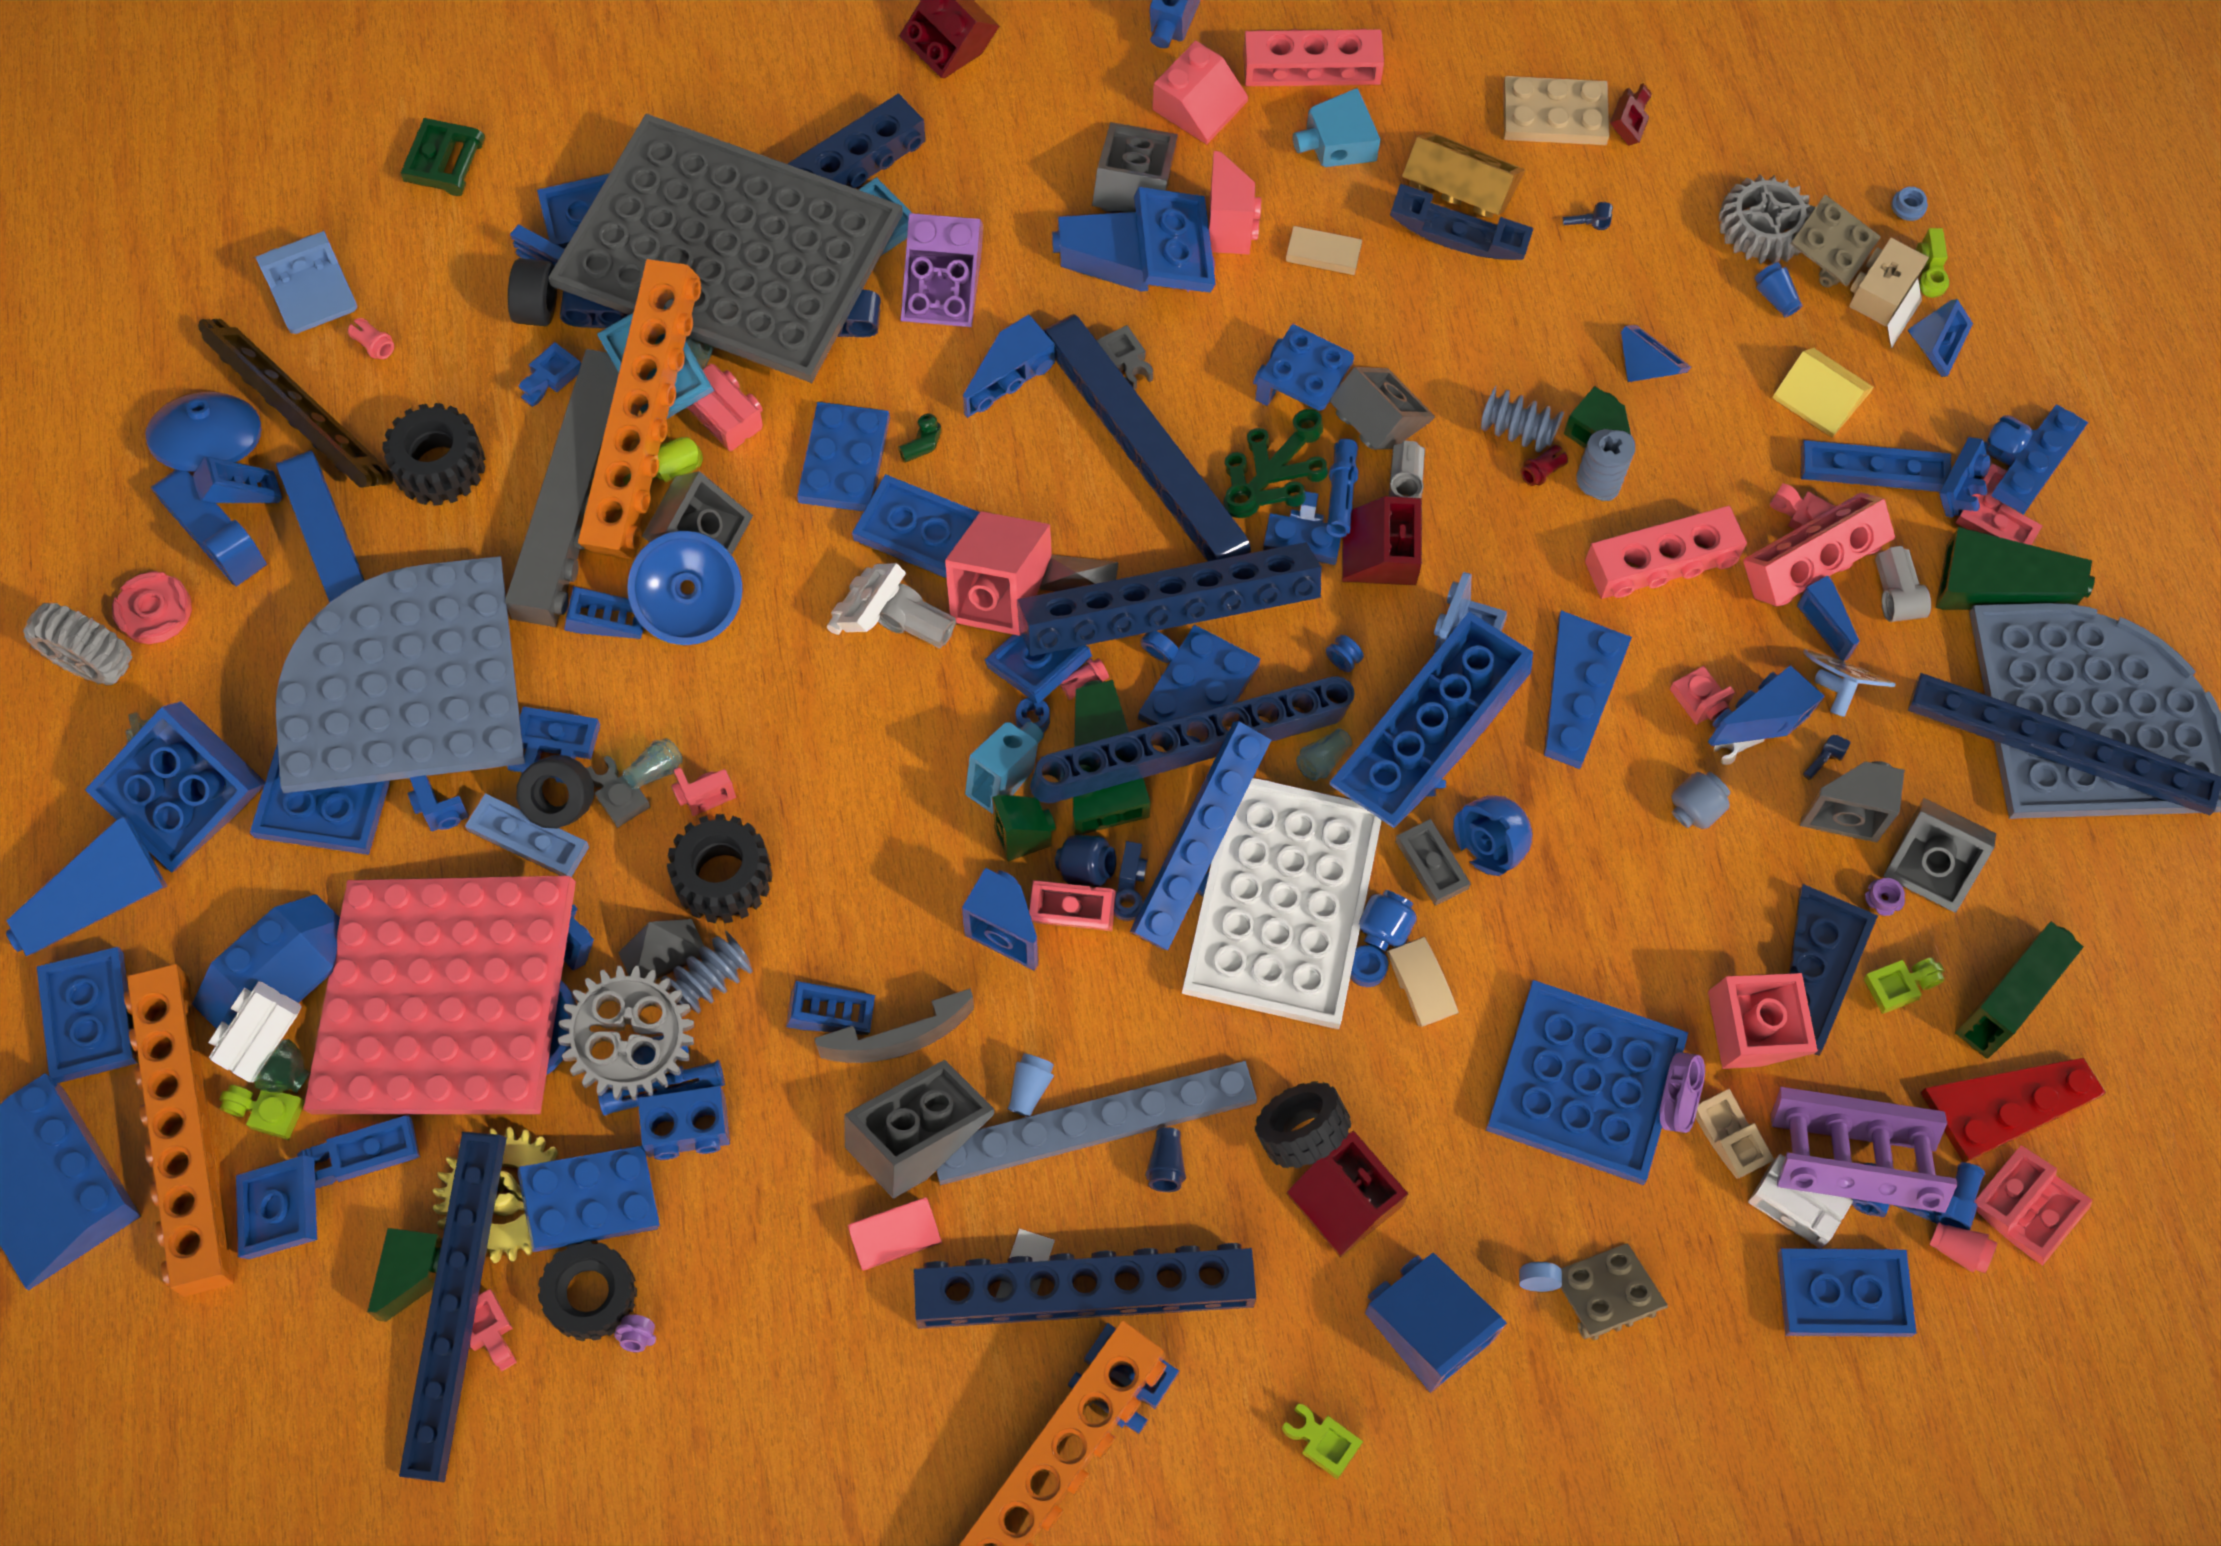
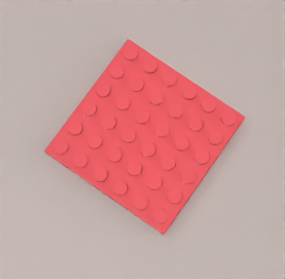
M570 876L347 880L337 931L336 965L328 979L304 1110L310 1114H541L576 881Z

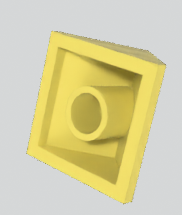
M1811 348L1802 352L1772 398L1833 438L1874 387L1815 348Z

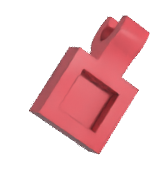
M1782 483L1770 503L1773 509L1792 517L1788 526L1795 530L1835 507L1810 492H1807L1802 499L1793 487Z
M489 1289L478 1296L470 1347L476 1351L485 1345L495 1365L499 1366L501 1371H504L517 1363L502 1337L504 1333L513 1328L495 1294Z

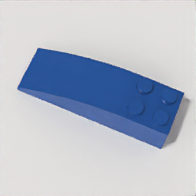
M1469 611L1330 781V786L1391 827H1396L1462 758L1530 675L1533 651Z

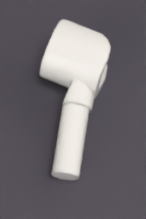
M1765 739L1715 745L1714 751H1718L1721 748L1730 749L1732 753L1723 756L1721 759L1722 764L1730 765L1735 761L1737 753L1759 744Z

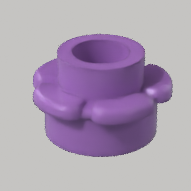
M1882 878L1874 880L1869 884V891L1865 894V899L1868 906L1876 909L1878 914L1890 916L1894 914V911H1900L1903 908L1905 893L1898 881L1892 878ZM1881 895H1886L1888 900H1883Z
M626 1315L622 1318L621 1324L616 1327L614 1336L620 1342V1346L630 1352H642L647 1345L652 1346L656 1342V1336L653 1335L655 1324L644 1316Z

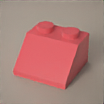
M1196 40L1158 78L1153 87V111L1206 145L1248 102L1247 94L1224 58Z
M1214 151L1209 211L1211 250L1217 253L1250 254L1251 240H1258L1261 197H1255V182L1222 152Z
M1802 973L1728 976L1708 991L1722 1069L1761 1067L1811 1055L1818 1051Z

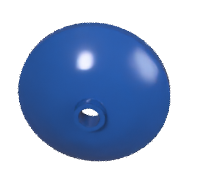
M197 392L176 398L159 409L150 419L145 435L151 454L159 462L174 469L195 472L204 457L234 463L243 459L258 444L262 428L258 413L246 401L226 393Z
M692 531L671 532L647 544L635 558L629 572L627 584L630 606L640 624L655 637L678 645L703 643L723 632L734 620L739 610L743 593L741 573L731 553L717 540ZM684 580L693 582L695 589L692 594H685L682 591L681 584Z

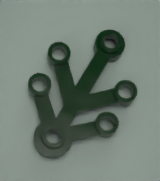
M1305 409L1299 411L1294 416L1293 435L1270 460L1267 451L1270 446L1268 432L1263 428H1255L1247 434L1248 446L1253 452L1256 476L1248 484L1244 476L1248 471L1245 455L1234 452L1225 458V467L1227 474L1231 477L1232 486L1227 490L1223 504L1232 517H1249L1256 513L1259 507L1284 501L1290 507H1297L1305 502V489L1300 482L1293 481L1287 483L1282 488L1264 490L1270 483L1305 476L1312 482H1319L1327 477V463L1322 457H1312L1305 462L1286 465L1305 443L1317 441L1323 433L1322 417L1318 411ZM1257 439H1263L1260 442H1254ZM1236 463H1240L1239 466H1235V467L1232 466V465H1234V464H1236ZM1314 468H1321L1320 470L1312 471ZM1291 493H1299L1295 496H1290Z

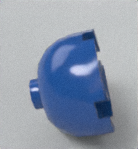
M1486 795L1465 805L1454 817L1453 831L1460 850L1462 851L1467 848L1477 858L1469 862L1485 874L1500 876L1506 873L1508 870L1516 867L1530 850L1533 832L1529 818L1517 803L1505 796Z

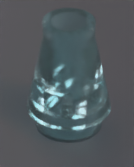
M1338 728L1331 734L1301 748L1300 755L1296 759L1299 770L1312 781L1327 778L1344 753L1352 746L1350 736L1347 732Z
M669 739L654 740L628 768L623 770L624 779L631 788L637 790L645 784L673 774V770L682 764V755L676 745Z

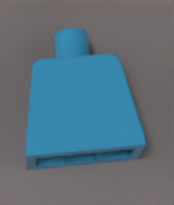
M1358 88L1311 107L1308 111L1306 130L1293 133V144L1296 152L1301 153L1314 149L1320 164L1324 167L1377 161L1381 139Z
M1010 722L1004 723L970 755L965 795L993 814L992 797L997 795L1013 796L1032 773L1038 743L1044 738L1042 730L1032 722H1026L1021 729Z

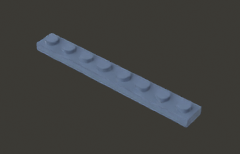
M1246 1061L979 1129L936 1170L939 1183L944 1185L1256 1104L1257 1097Z

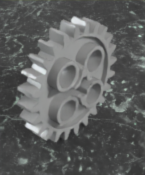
M617 966L616 977L611 979L605 970H601V983L596 984L589 978L585 979L589 991L584 994L581 991L574 990L573 995L578 1001L577 1006L565 1004L563 1007L565 1012L572 1016L571 1019L559 1021L560 1028L569 1031V1034L559 1037L558 1042L563 1046H571V1049L562 1054L564 1062L577 1060L570 1069L571 1074L576 1076L585 1072L586 1074L582 1081V1085L585 1088L592 1085L595 1081L598 1082L597 1094L599 1096H602L608 1087L613 1088L615 1100H619L623 1090H629L632 1100H636L638 1088L642 1087L649 1096H652V1083L657 1081L665 1088L668 1087L665 1074L670 1072L679 1076L681 1071L675 1063L676 1060L689 1061L690 1059L689 1054L681 1049L682 1046L694 1045V1038L684 1034L685 1031L694 1028V1021L682 1019L683 1016L691 1011L689 1004L677 1006V1003L683 996L682 991L676 990L669 994L668 990L671 985L669 978L656 984L655 970H651L645 979L641 978L639 966L633 968L631 976H625L622 967ZM607 1001L617 1002L621 1006L619 1014L612 1019H605L598 1015L600 1006ZM650 1006L657 1007L662 1011V1016L654 1024L643 1023L639 1019L643 1009ZM630 1024L635 1033H660L664 1035V1038L662 1040H653L646 1036L632 1034L629 1036L628 1041H622L620 1033L612 1031L591 1032L590 1027L597 1025L614 1031H624L625 1026ZM601 1041H607L614 1045L613 1054L604 1060H599L592 1056L593 1047ZM648 1046L654 1049L656 1055L651 1063L640 1065L633 1061L634 1052L638 1048Z

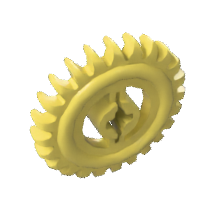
M511 1127L506 1128L504 1137H507L502 1167L519 1169L520 1166L544 1163L556 1159L558 1151L555 1147H550L547 1151L543 1152L546 1141L542 1136L537 1137L536 1141L531 1144V1134L527 1129H524L520 1138L516 1140L514 1130ZM493 1128L489 1130V1134L498 1135ZM446 1157V1161L452 1167L453 1172L437 1173L440 1180L447 1184V1187L433 1189L435 1196L445 1200V1202L433 1206V1210L441 1215H447L456 1169L457 1159ZM501 1171L497 1191L503 1192L506 1187L510 1193L506 1195L499 1194L495 1200L493 1213L498 1216H508L514 1214L519 1209L524 1210V1204L521 1202L523 1201L521 1188L513 1176L506 1171ZM525 1213L515 1221L506 1224L491 1223L486 1254L488 1251L490 1252V1259L493 1263L499 1262L503 1252H506L509 1260L512 1262L516 1260L517 1252L520 1248L528 1256L533 1253ZM447 1216L437 1222L440 1229L444 1230Z

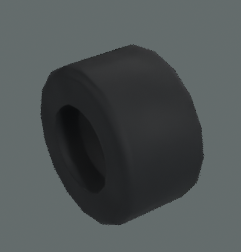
M518 258L514 261L509 276L507 301L510 319L514 323L548 326L551 323L557 299V288L551 286L548 279L555 267L552 262Z
M552 755L532 763L522 772L517 783L516 799L521 812L530 822L542 828L557 829L575 822L589 810L594 798V783L589 771L581 762L569 756ZM558 777L566 784L569 798L564 805L553 806L545 799L542 785L547 778Z

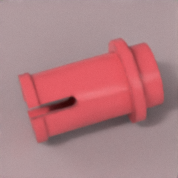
M364 318L354 320L362 328V331H359L350 324L348 335L364 346L370 357L386 359L392 354L394 343L388 333L379 332Z
M1089 658L1085 666L1077 669L1061 682L1060 686L1063 692L1066 691L1065 695L1068 700H1072L1076 696V688L1082 687L1085 683L1093 680L1104 682L1109 678L1108 672L1099 658L1094 661Z

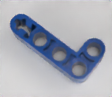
M176 469L150 487L165 508L235 587L267 565L254 541L236 520L231 521L216 503L199 500L194 479L188 471Z

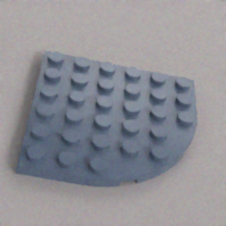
M501 556L424 564L383 573L347 590L331 601L309 622L293 644L285 660L276 695L280 784L283 793L525 764Z
M2053 603L1973 606L1969 614L1985 695L2221 776V712L2210 691L2205 693L2202 686L2193 676L2196 672L2193 667L2162 639L2125 618L2120 617L2118 620H2115L2105 615L2097 614L2098 609L2085 606ZM1994 741L2009 819L2201 813ZM2221 789L2216 809L2213 813L2221 812Z

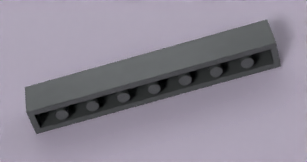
M590 349L585 351L506 596L505 603L512 620L556 627L560 614L564 615L567 610L569 599L567 590L570 582H574L577 578L580 549H585L578 544V539L619 375L607 352Z

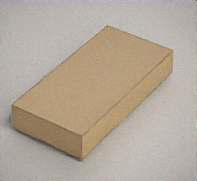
M1293 226L1286 262L1355 275L1362 239Z

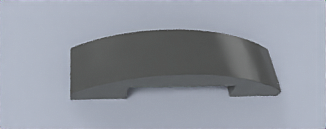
M971 989L933 1000V1017L858 1040L854 1026L816 1037L814 1039L820 1058L845 1063H866L893 1059L920 1050L947 1035L974 1010Z

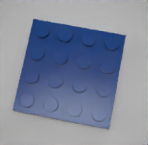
M1533 980L1485 1131L1644 1185L1649 1175L1662 1129L1660 1106L1670 1064L1675 1054L1683 1053L1689 1032Z

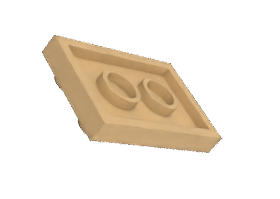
M1505 76L1503 84L1504 140L1607 145L1609 139L1607 81Z

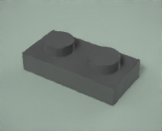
M1431 819L1397 835L1395 842L1435 906L1469 889L1470 881Z

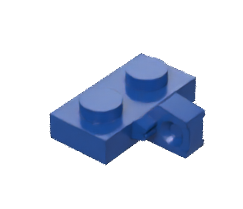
M1305 491L1306 500L1301 505V510L1291 509L1290 517L1270 513L1263 551L1307 542L1318 562L1336 565L1341 537L1330 535L1326 530L1327 523H1323L1324 515L1315 514L1318 493Z

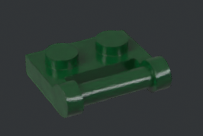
M423 118L400 172L403 181L443 189L451 195L461 196L466 187L464 180L477 149L482 148L485 141L484 133L472 127ZM456 141L464 143L452 173H443Z

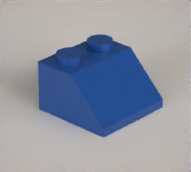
M985 868L962 906L965 936L1035 971L1038 966L1037 935L1021 885L1018 884V881L1012 875L1004 871L998 870L995 873Z

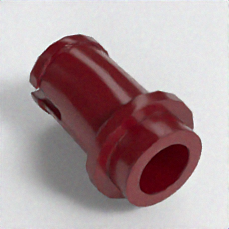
M1554 444L1537 458H1529L1524 462L1520 470L1523 480L1530 486L1544 484L1547 476L1568 463L1566 452L1556 457L1555 454L1560 452L1562 448Z

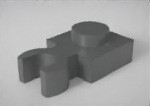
M1127 325L1096 340L1119 371H1125V378L1134 390L1137 389V379L1134 377L1136 374L1144 375L1148 382L1153 381V369L1149 363L1143 361L1145 360L1146 351Z
M606 756L604 760L609 768L607 773L598 775L591 766L587 770L591 775L594 786L601 788L595 792L597 800L618 828L649 809L650 805L628 772L618 778L619 772L615 761L611 757Z

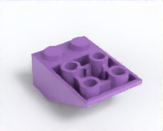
M909 213L901 322L972 327L984 226L980 219Z

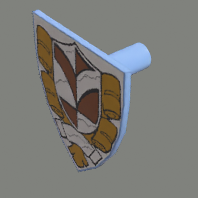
M1808 649L1803 651L1815 663L1844 677L1841 678L1824 669L1819 670L1815 676L1817 684L1837 692L1830 712L1845 717L1858 683L1895 687L1896 683L1841 660Z

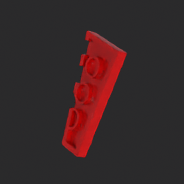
M2079 1058L1927 1087L1920 1093L1931 1110L1945 1112L1947 1125L1944 1132L1962 1162L1967 1163L2101 1098L2106 1094V1091L2086 1060Z

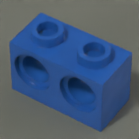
M721 1086L638 1098L642 1146L648 1157L654 1156L657 1160H669L678 1157L679 1152L696 1150V1153L708 1154L719 1151L721 1149L720 1146L730 1145L726 1097ZM705 1115L716 1117L714 1124L710 1128L705 1130L695 1128L696 1122L700 1117ZM664 1121L674 1123V1127L669 1134L664 1136L654 1134L655 1128Z

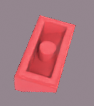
M927 1198L916 1200L848 1225L862 1271L942 1243Z

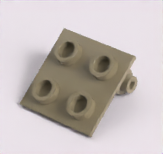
M1824 195L1790 244L1822 268L1819 273L1821 285L1829 288L1841 282L1847 287L1881 236L1827 195Z
M1628 1243L1561 1268L1562 1286L1560 1288L1581 1320L1578 1323V1330L1584 1340L1587 1338H1591L1593 1341L1597 1340L1599 1335L1607 1333L1611 1329H1614L1616 1332L1620 1331L1624 1324L1627 1327L1633 1326V1322L1646 1317L1654 1318L1657 1311L1668 1308V1304Z

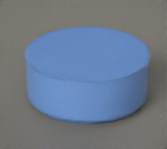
M1527 1263L1519 1269V1285L1529 1291L1547 1292L1557 1290L1562 1286V1270L1553 1263Z

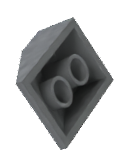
M1110 122L1097 168L1092 206L1100 207L1102 210L1111 213L1119 211L1136 212L1134 195L1138 187L1167 191L1178 134Z
M943 1060L844 1114L845 1148L894 1199L927 1180L994 1115V1108L946 1060Z

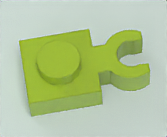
M1298 1404L1294 1411L1304 1418L1305 1426L1296 1429L1285 1422L1282 1431L1291 1439H1304L1308 1442L1302 1454L1338 1480L1363 1441L1329 1416L1325 1418L1320 1426L1314 1421L1312 1411L1307 1406Z

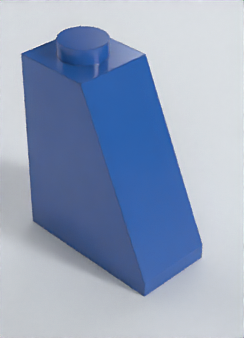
M1136 212L1058 217V231L1052 232L1053 253H1060L1061 267L1138 291H1148V285L1143 282Z

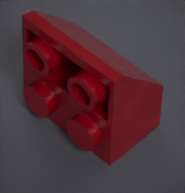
M921 0L899 37L940 78H946L980 56L1000 26L974 0Z
M1384 496L1352 509L1350 533H1346V536L1342 537V582L1417 585L1422 565V498Z
M1354 1130L1348 1134L1346 1139H1343L1341 1145L1334 1149L1330 1155L1324 1159L1317 1160L1286 1193L1339 1257H1342L1402 1208L1408 1196V1192Z

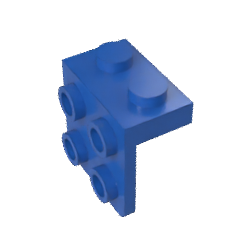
M1292 324L1283 339L1279 338L1271 351L1270 360L1266 365H1261L1254 378L1253 384L1257 385L1255 400L1268 406L1276 392L1279 391L1316 410H1323L1352 366L1354 355L1352 352Z

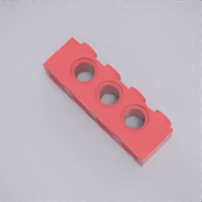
M1367 29L1245 31L1243 51L1245 86L1380 85L1384 66L1381 30Z
M1859 493L1743 559L1754 599L1774 606L1788 604L1794 599V596L1806 590L1811 584L1836 572L1844 571L1863 556L1874 554L1881 550L1882 545L1895 539L1885 499Z
M1726 506L1592 543L1585 563L1601 599L1611 596L1621 598L1631 594L1636 589L1646 586L1657 588L1666 584L1669 580L1682 576L1689 579L1711 568H1729L1739 561L1747 541L1731 507ZM1695 543L1702 544L1706 548H1701L1697 546ZM1661 553H1667L1671 555L1673 558H1667L1663 556ZM1626 562L1634 563L1639 568L1631 567Z

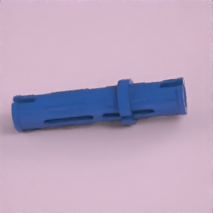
M1340 439L1338 443H1335L1334 464H1332L1329 470L1332 486L1326 530L1334 537H1344L1346 533H1350L1353 487L1354 483L1358 480L1359 472L1356 467L1358 445L1351 439Z
M717 1060L713 1063L685 1070L683 1066H680L681 1074L679 1076L672 1073L665 1074L668 1085L699 1078V1080L666 1088L655 1081L652 1083L653 1089L657 1090L653 1091L652 1096L725 1086L720 1061ZM643 1087L638 1088V1093L645 1091ZM610 1088L602 1096L598 1095L601 1111L606 1116L610 1113L638 1107V1098L648 1097L649 1094H639L636 1100H632L631 1097H624L630 1095L629 1090H623L619 1100H615L613 1088Z

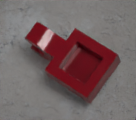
M1644 83L1640 84L1635 94L1630 88L1624 91L1622 97L1618 100L1610 121L1614 130L1628 146L1640 143L1649 120V116L1644 109L1652 93Z

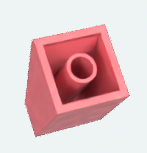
M980 512L945 560L950 615L956 618V623L1018 636L1021 635L1018 623L1017 599L1036 596L1052 556L1050 524L987 512Z

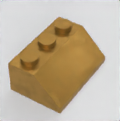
M1428 132L1417 136L1402 177L1409 179V185L1415 189L1429 192V189L1432 188L1442 192L1441 198L1457 205L1464 201L1474 205V212L1492 218L1494 214L1500 215L1505 211L1524 175L1525 169L1433 132Z

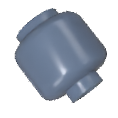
M1709 771L1706 775L1701 772H1695L1673 791L1671 798L1676 808L1672 811V814L1686 828L1693 824L1697 828L1707 829L1729 809L1730 802L1728 796L1731 792L1712 772Z

